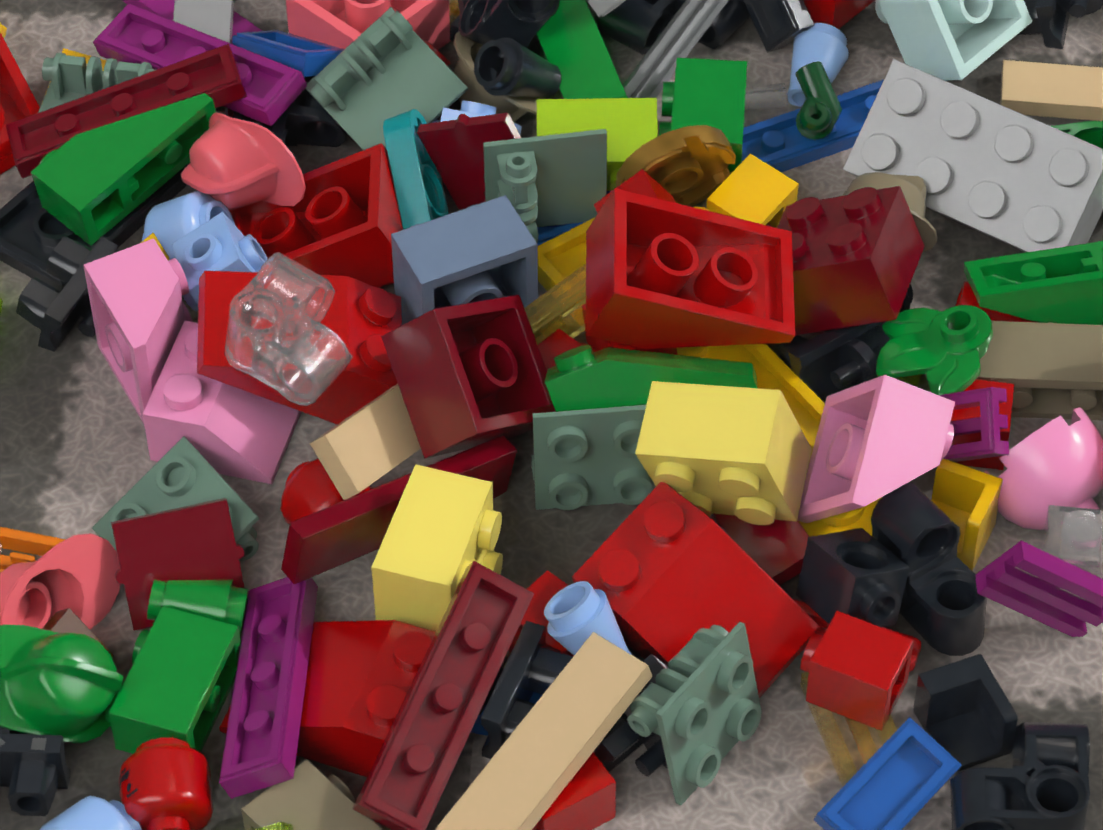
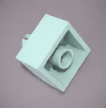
M875 0L876 14L882 22L888 23L905 64L944 81L962 80L1032 23L1024 0Z

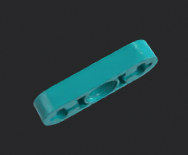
M416 109L385 119L383 123L384 139L403 230L449 214L441 176L417 134L420 124H427V122Z

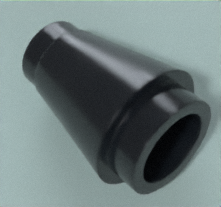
M504 37L485 43L475 58V78L493 96L550 98L557 92L561 83V72L555 64L550 63L511 38Z

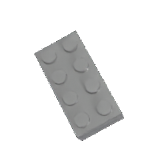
M893 59L843 170L855 176L873 172L919 176L924 180L927 188L925 198L927 209L1023 252L1088 243L1103 212L1102 148Z

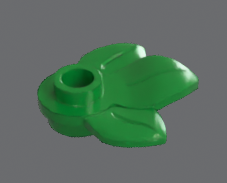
M958 305L944 311L914 308L900 312L896 320L886 321L882 325L884 333L891 340L880 350L876 374L877 377L887 375L892 378L926 374L931 393L944 395L963 392L980 375V359L986 354L993 337L991 319L985 311L970 305Z

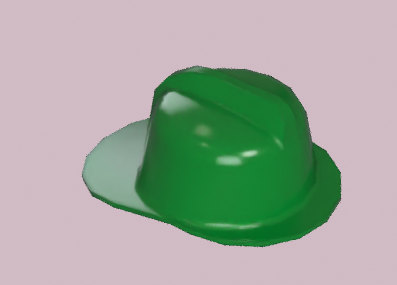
M1 625L0 727L31 735H63L64 742L82 744L100 737L111 725V723L105 720V710L112 703L114 695L122 688L123 676L117 673L112 657L103 645L81 633H58L26 625Z

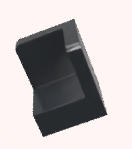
M981 653L918 674L913 711L924 731L962 765L958 771L1012 753L1018 717Z

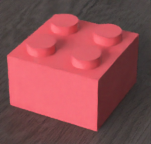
M286 0L288 30L293 35L346 49L392 7L395 12L398 11L413 27V31L423 41L426 39L439 50L451 41L449 0Z

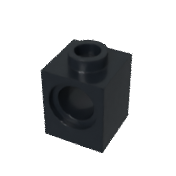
M863 528L808 537L796 596L828 624H830L836 611H840L879 627L895 626L910 567Z

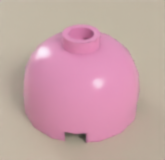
M1082 408L1073 409L1071 425H1068L1063 417L1059 416L1011 448L1009 455H1003L999 458L1007 470L998 476V478L1003 479L998 499V512L1010 522L1022 528L1044 530L1062 523L1067 531H1071L1092 517L1100 509L1094 498L1103 489V437Z

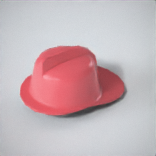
M215 112L209 118V129L191 146L189 150L190 164L181 173L183 183L199 192L210 195L213 199L223 203L228 210H236L259 201L280 206H295L304 198L305 182L302 170L294 155L283 141L263 126L228 117L221 113Z
M94 534L73 535L54 546L35 562L18 563L7 567L0 572V626L26 625L42 629L57 611L70 608L91 630L111 611L120 591V584L115 578L116 571L120 569L117 551L108 540Z

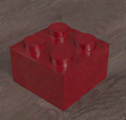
M895 186L878 190L872 187H864L844 196L821 200L815 197H808L787 205L777 228L792 231L795 335L896 320L925 247L901 187Z
M520 295L432 309L381 336L424 459L470 449L501 436H505L507 440H510L533 429V413L556 412L545 384L547 370Z

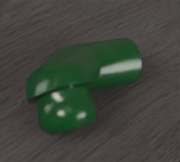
M813 62L801 67L795 73L806 98L797 114L796 126L801 135L807 139L819 140L830 135L841 115L842 108L822 62Z

